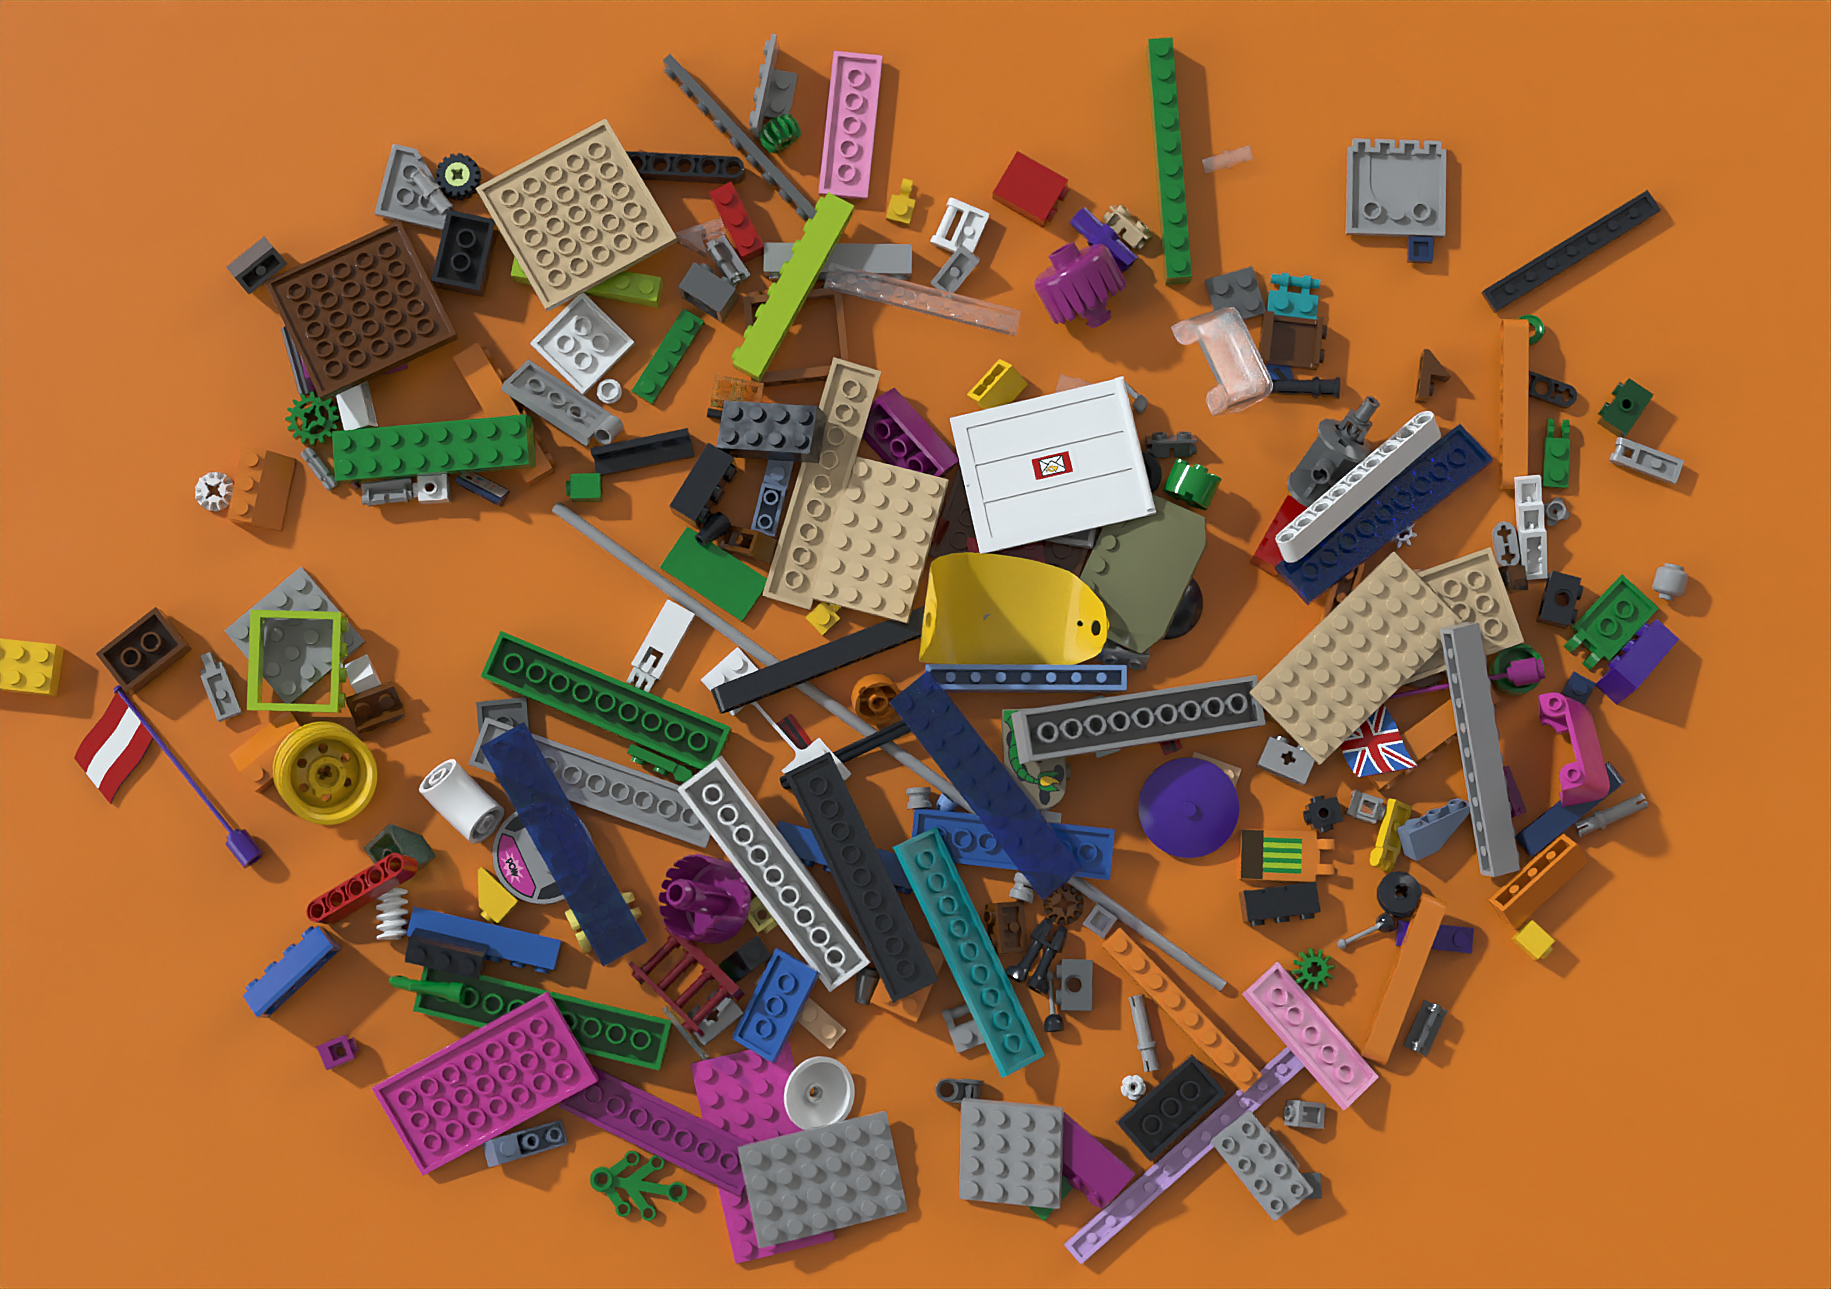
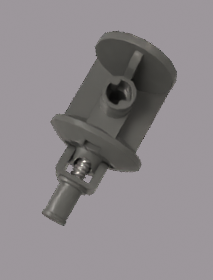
M1367 396L1357 411L1351 409L1342 421L1336 419L1320 421L1317 429L1319 436L1287 480L1289 492L1300 504L1310 507L1373 452L1365 435L1373 425L1369 419L1380 406L1377 399Z

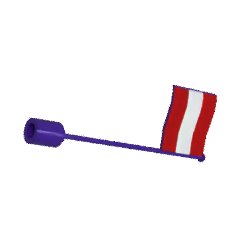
M120 685L114 688L115 695L107 710L83 739L74 757L107 801L112 804L118 789L140 763L154 738L229 832V835L226 837L228 841L225 845L243 868H247L257 862L264 855V852L247 830H233L128 699L122 691L123 688Z

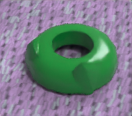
M1534 315L1519 317L1518 319H1528L1529 325L1536 329L1535 334L1529 337V345L1538 343L1545 334L1542 320Z

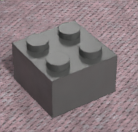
M694 262L678 286L681 297L719 322L724 323L739 300L737 289L734 287L735 283L725 276L719 278L714 275L715 271L708 265L702 263L700 266Z

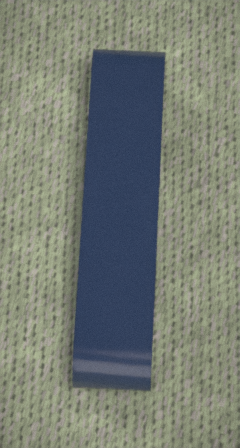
M1610 762L1605 764L1610 782V790L1604 798L1563 808L1561 800H1559L1515 836V839L1530 857L1544 848L1625 782Z

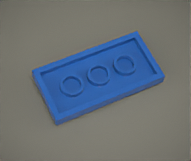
M776 948L731 1038L770 1062H777L821 972L782 949Z

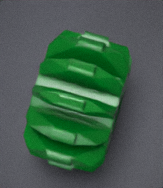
M782 114L780 117L776 116L775 119L763 125V128L759 131L761 143L769 153L784 151L801 136L798 122L792 115Z
M1309 948L1308 957L1304 952L1299 953V957L1303 960L1302 962L1293 960V964L1300 968L1292 970V974L1300 973L1301 975L1295 982L1299 984L1305 980L1303 985L1305 990H1308L1312 983L1313 990L1318 991V982L1326 988L1328 983L1324 978L1330 980L1334 978L1332 974L1327 973V970L1335 969V965H1326L1331 960V956L1329 955L1321 959L1323 955V950L1321 949L1318 950L1316 957L1313 948ZM1311 963H1315L1314 966L1319 967V972L1315 973V977H1312V973L1307 971V968L1311 967Z

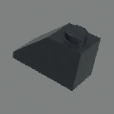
M756 936L717 966L736 984L769 961L772 955L759 936Z

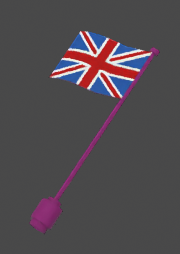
M1535 657L1512 661V667H1507L1508 673L1488 676L1490 681L1509 678V682H1515V686L1540 682L1539 679H1545L1542 659L1535 660ZM1448 683L1394 693L1387 700L1449 689L1450 687ZM1384 704L1340 745L1346 762L1358 778L1418 767L1406 751L1396 723Z

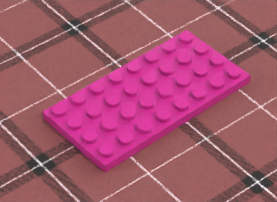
M547 991L373 1086L372 1090L423 1176L597 1082L599 1078L552 996Z
M789 1040L786 1041L777 1062L774 1063L752 1050H746L690 1064L704 1120L751 1143L803 1131L789 1118L784 1103L785 1087L791 1073L795 1070ZM718 1185L735 1264L835 1240L833 1230L759 1248L746 1187L742 1195L739 1196Z

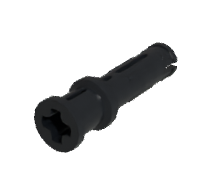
M1315 376L1312 380L1265 378L1264 391L1265 395H1311L1314 399H1318L1319 396L1339 399L1340 377L1335 379H1319V377Z

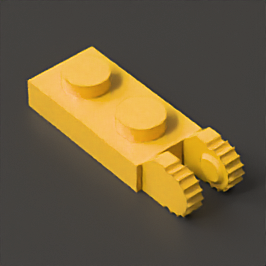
M1388 799L1375 845L1376 848L1371 851L1369 861L1371 866L1375 868L1381 867L1382 871L1385 872L1392 871L1402 846L1397 828L1405 825V822L1409 820L1412 806L1396 799Z

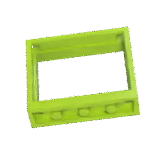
M250 609L247 710L342 713L346 700V693H342L343 683L347 681V668H343V658H347L348 644L344 643V633H348L349 629L348 618H345V613ZM265 618L333 620L330 705L262 703Z

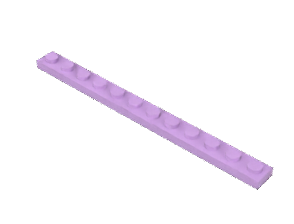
M1287 1046L1259 1071L1262 1076L1244 1094L1238 1089L1064 1244L1065 1247L1080 1264L1086 1261L1214 1147L1211 1143L1212 1138L1248 1110L1255 1111L1304 1067L1302 1062Z

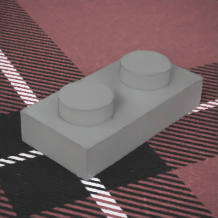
M961 244L930 284L950 298L978 264L980 258Z

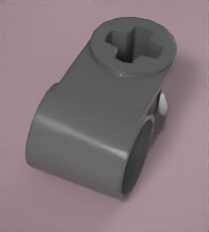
M941 1079L935 1085V1094L942 1101L961 1104L963 1098L971 1097V1087L973 1086L971 1099H980L981 1085H984V1081ZM948 1082L953 1086V1094L949 1097H943L939 1089L943 1083Z

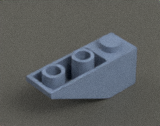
M1460 798L1450 800L1447 803L1448 805L1427 811L1426 815L1407 820L1405 825L1398 827L1397 831L1404 855L1418 861L1439 851L1470 813L1469 802Z
M562 1120L482 1143L488 1167L568 1144Z

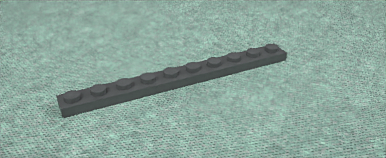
M671 54L664 58L665 69L663 71L672 81L676 79L682 85L680 89L689 99L693 97L698 102L696 106L704 116L709 114L714 119L712 123L720 133L726 132L730 137L729 142L737 151L743 150L747 155L745 157L747 162L754 169L758 167L763 172V179L770 186L774 184L780 190L778 194L787 204L791 202L797 208L795 212L803 221L809 218L813 219L817 211Z

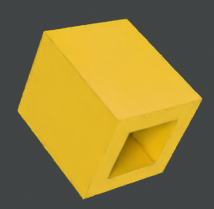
M1533 920L1527 921L1511 939L1533 960H1537L1540 957L1542 959L1546 958L1553 950L1551 945L1555 941Z

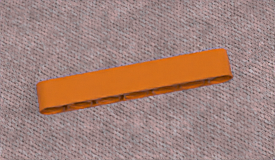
M1502 319L1500 326V489L1515 490L1514 477L1528 476V319Z
M1424 893L1420 896L1365 1038L1360 1056L1383 1065L1387 1063L1444 916L1447 902Z

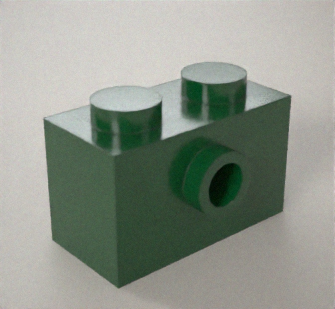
M1630 378L1624 383L1619 382L1611 393L1615 396L1611 403L1605 402L1598 412L1601 417L1597 423L1617 437L1622 438L1628 434L1654 395Z

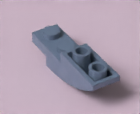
M768 460L753 518L752 530L775 537L795 465L793 461Z

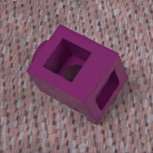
M346 1034L317 1046L326 1070H332L358 1058L356 1052L360 1051L355 1038L350 1039L349 1035ZM341 1046L346 1051L343 1056H339L337 1053L338 1048Z

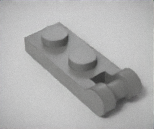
M1617 437L1615 453H1612L1609 459L1611 463L1630 468L1672 485L1676 484L1684 460L1631 440ZM1626 450L1633 451L1631 459L1624 456Z

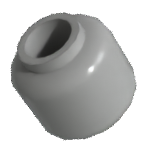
M1665 563L1664 566L1657 568L1652 588L1659 593V598L1673 601L1674 597H1682L1684 595L1689 576L1684 572V567Z

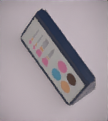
M475 472L462 473L456 478V483L460 487L500 507L503 506L510 493L508 489Z

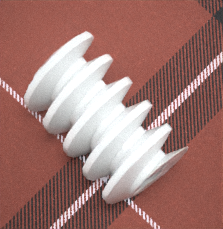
M394 888L377 898V900L383 901V903L377 905L376 909L383 911V913L377 915L376 919L383 921V924L376 926V929L384 932L376 937L377 940L403 939L402 936L407 934L408 930L401 928V926L409 923V920L403 919L401 916L407 914L408 910L401 908V906L407 904L408 900L401 898V895L408 893V890Z

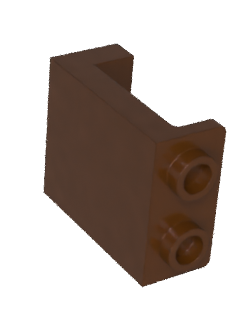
M1264 311L1261 322L1257 364L1317 370L1319 363L1323 364L1325 349H1321V339L1325 340L1327 334V325H1323L1324 318L1318 317L1317 320L1277 316L1272 311Z

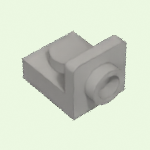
M1286 1100L1283 1112L1284 1124L1323 1129L1325 1103Z

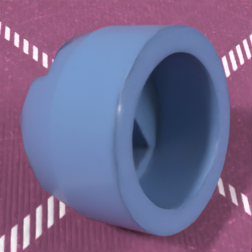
M944 793L941 794L936 803L937 810L954 811L958 806L955 801Z

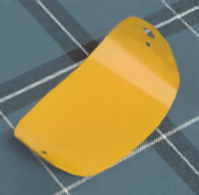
M970 552L948 554L938 557L932 561L930 566L919 661L932 664L1074 665L1093 658L1102 651L1108 635L1109 621L1102 601L1087 584L1067 570L1034 560L1012 556ZM986 614H990L985 620L983 619ZM1080 620L1083 623L1081 627L1077 625V622ZM1095 621H1099L1101 631L1097 636H1094L1092 633V625Z

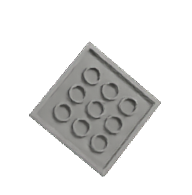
M302 567L297 569L251 608V610L340 612ZM250 610L225 630L248 660ZM265 618L263 677L285 703L293 704L331 672L333 620ZM349 622L348 633H344V643L348 644L347 658L366 643Z
M963 1098L961 1101L959 1199L1059 1209L1061 1206L1064 1107Z

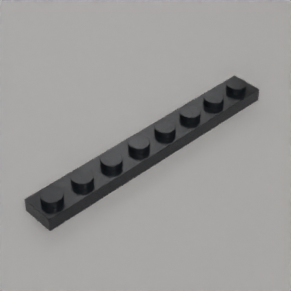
M1646 190L1486 288L1481 294L1492 311L1496 313L1656 215L1661 209L1650 192Z

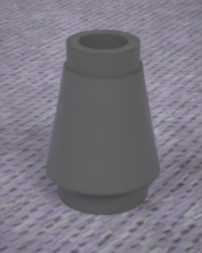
M865 966L856 973L855 1002L865 1005L870 1004V1000L881 978L877 969Z

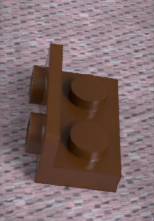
M393 681L345 698L355 721L358 734L372 731L380 726L395 723L405 718L403 702Z
M1024 901L987 904L985 906L984 919L987 923L988 937L996 953L1027 952Z

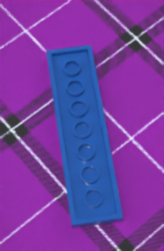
M914 808L912 838L937 827L953 863L1110 880L1115 829Z

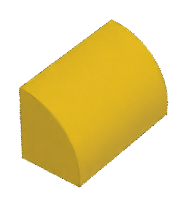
M999 359L967 396L981 410L1011 404L1028 383L1011 364Z

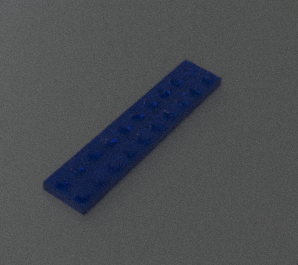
M1459 424L1430 446L1305 556L1295 562L1282 560L1276 565L1275 570L1307 605H1310L1490 465L1493 458Z
M927 670L889 702L1042 900L1048 898L1083 869L1079 861L930 671Z
M525 722L480 746L603 967L647 943V939Z

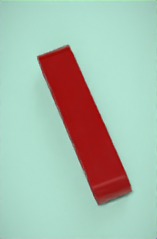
M398 853L388 855L312 900L306 910L308 919L312 922L327 925L338 922L414 877L418 870L416 859Z

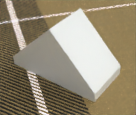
M367 654L344 665L347 668L350 684L356 694L382 685Z

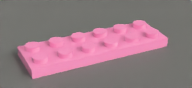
M834 51L819 196H826L829 192L839 198L868 200L883 59L881 55Z
M1278 962L1242 994L1343 1110L1348 1108L1379 1077Z

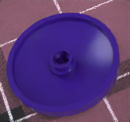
M1195 757L1176 758L1159 766L1145 781L1139 797V818L1148 838L1162 851L1182 858L1201 857L1220 848L1232 835L1239 816L1238 795L1230 778L1215 764Z

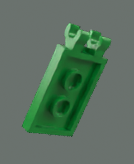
M1621 574L1571 627L1575 634L1563 647L1571 653L1582 643L1591 654L1581 664L1590 670L1601 658L1606 662L1610 661L1658 610V607Z

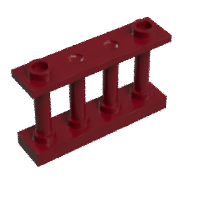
M666 926L665 930L670 934L667 938L668 941L641 968L631 961L629 966L634 970L631 975L641 985L646 982L684 1020L681 1025L691 1035L696 1032L702 1038L705 1033L698 1025L726 997L729 999L733 996L739 1001L745 994L691 940L673 935L669 931V927ZM682 946L687 951L684 954L685 958L656 985L647 975L675 947L678 949ZM699 963L704 968L701 971L702 974L673 1002L664 992L692 964ZM715 979L720 984L718 987L719 991L690 1019L681 1009L709 981L712 982Z

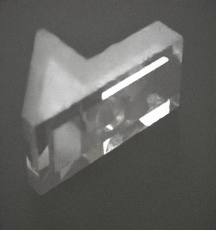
M722 218L675 232V236L677 237L678 244L708 258L703 240H717L722 236L721 234L726 232Z

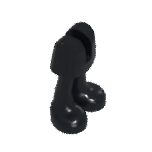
M1046 917L1031 933L1032 942L1022 961L1016 966H1008L1005 970L1007 977L1024 984L1031 966L1041 949L1044 948L1045 951L1026 984L1029 989L1043 996L1048 992V985L1045 981L1048 968L1055 955L1062 953L1068 929L1060 925L1053 934L1051 942L1047 941L1045 938L1050 933L1053 921Z

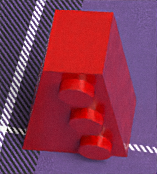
M1287 495L1249 563L1276 577L1279 571L1284 573L1290 562L1284 560L1275 539L1276 535L1308 507Z

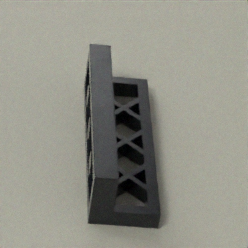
M688 428L590 448L596 473H600L601 476L694 457Z

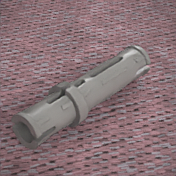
M1640 793L1601 812L1597 810L1592 813V816L1575 822L1573 824L1574 830L1585 827L1576 832L1579 838L1597 829L1603 830L1610 823L1648 808V802L1645 801L1637 804V802L1645 799V796Z
M1144 994L1129 997L1128 1000L1139 1043L1137 1049L1141 1052L1144 1072L1158 1070L1160 1067L1155 1048L1157 1042L1153 1039Z

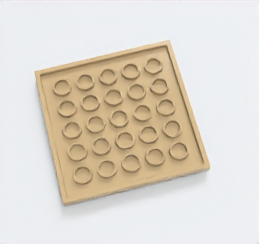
M606 118L476 188L477 193L547 312L677 242V237Z

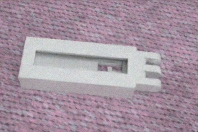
M667 599L631 663L634 668L626 682L631 685L637 676L639 679L635 687L640 689L644 681L648 683L644 691L649 693L656 680L660 681L696 615ZM653 649L663 653L655 668L652 665L657 658L650 655Z

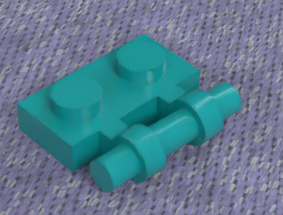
M1281 272V275L1271 274L1270 283L1280 285L1279 291L1269 290L1267 311H1272L1277 316L1316 320L1319 296L1309 295V289H1319L1321 280L1313 279L1308 275L1296 277L1289 276V273ZM1288 285L1301 287V293L1287 292Z

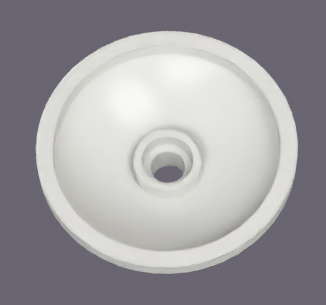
M813 1057L802 1062L791 1073L785 1087L784 1103L789 1118L796 1126L803 1130L844 1121L854 1101L855 1089L852 1076L842 1063L829 1057ZM814 1088V1093L810 1096L809 1092Z

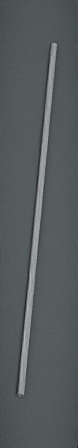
M558 502L552 509L554 514L764 665L770 666L780 662L775 656L565 505ZM807 681L795 686L864 737L877 732L875 728L865 723L864 720L811 682ZM893 741L879 746L970 813L996 816ZM1056 874L1220 992L1227 983L1082 877Z

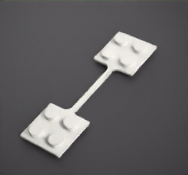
M737 647L705 675L701 681L711 691L716 686L755 672L758 669ZM757 701L751 703L796 753L795 759L782 770L783 773H787L831 752L843 780L845 781L852 775L820 738L816 739L806 749H798L758 705ZM743 707L730 711V714L732 716L736 715Z

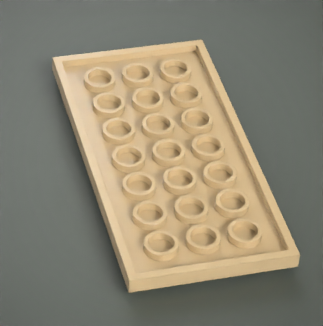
M1392 552L1249 693L1320 765L1442 646L1440 628L1463 622L1395 552Z

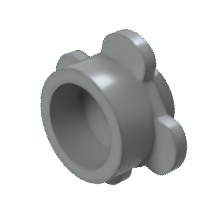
M1556 497L1549 504H1544V515L1549 526H1555L1558 521L1569 518V511L1566 510L1561 498Z

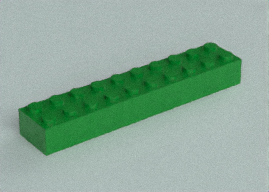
M500 631L480 676L488 682L700 771L723 754L732 733V728L503 631Z
M424 967L421 976L422 981L449 984L452 982L464 983L466 985L465 998L462 1004L449 1002L448 999L417 993L413 1011L483 1027L548 990L481 975L479 979H474ZM549 991L584 1053L659 1071L662 1070L674 1021Z

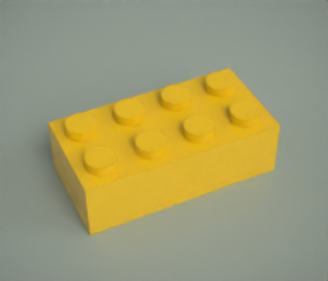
M0 638V691L57 697L64 648L56 644Z

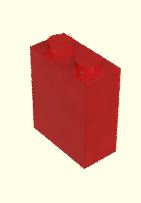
M1017 151L994 189L992 199L1044 227L1047 221L1051 223L1057 213L1055 206L1059 200L1062 202L1065 200L1070 189L1067 188V178Z

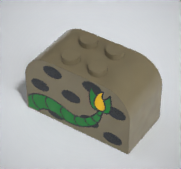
M1034 708L1002 709L1005 814L1036 813L1053 809L1059 804L1065 793L1066 781L1071 779L1070 763L1065 764V757L1020 764L1011 714Z

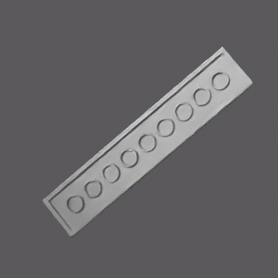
M485 718L468 765L706 848L711 834L677 790L680 787L679 785L490 718Z

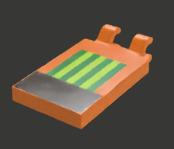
M1241 829L1239 880L1316 882V875H1334L1333 864H1320V850H1334L1335 839H1317V832Z

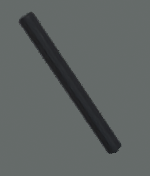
M909 716L833 752V754L843 764L917 729L918 724L913 716ZM785 775L779 778L785 790L791 788Z

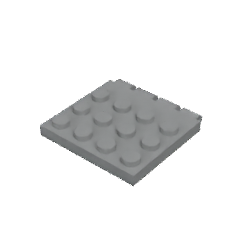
M1353 138L1352 147L1347 148L1346 235L1444 238L1446 218V149H1441V141L1424 140L1423 149H1419V140H1399L1398 148H1395V140L1375 139L1374 147H1370V139Z

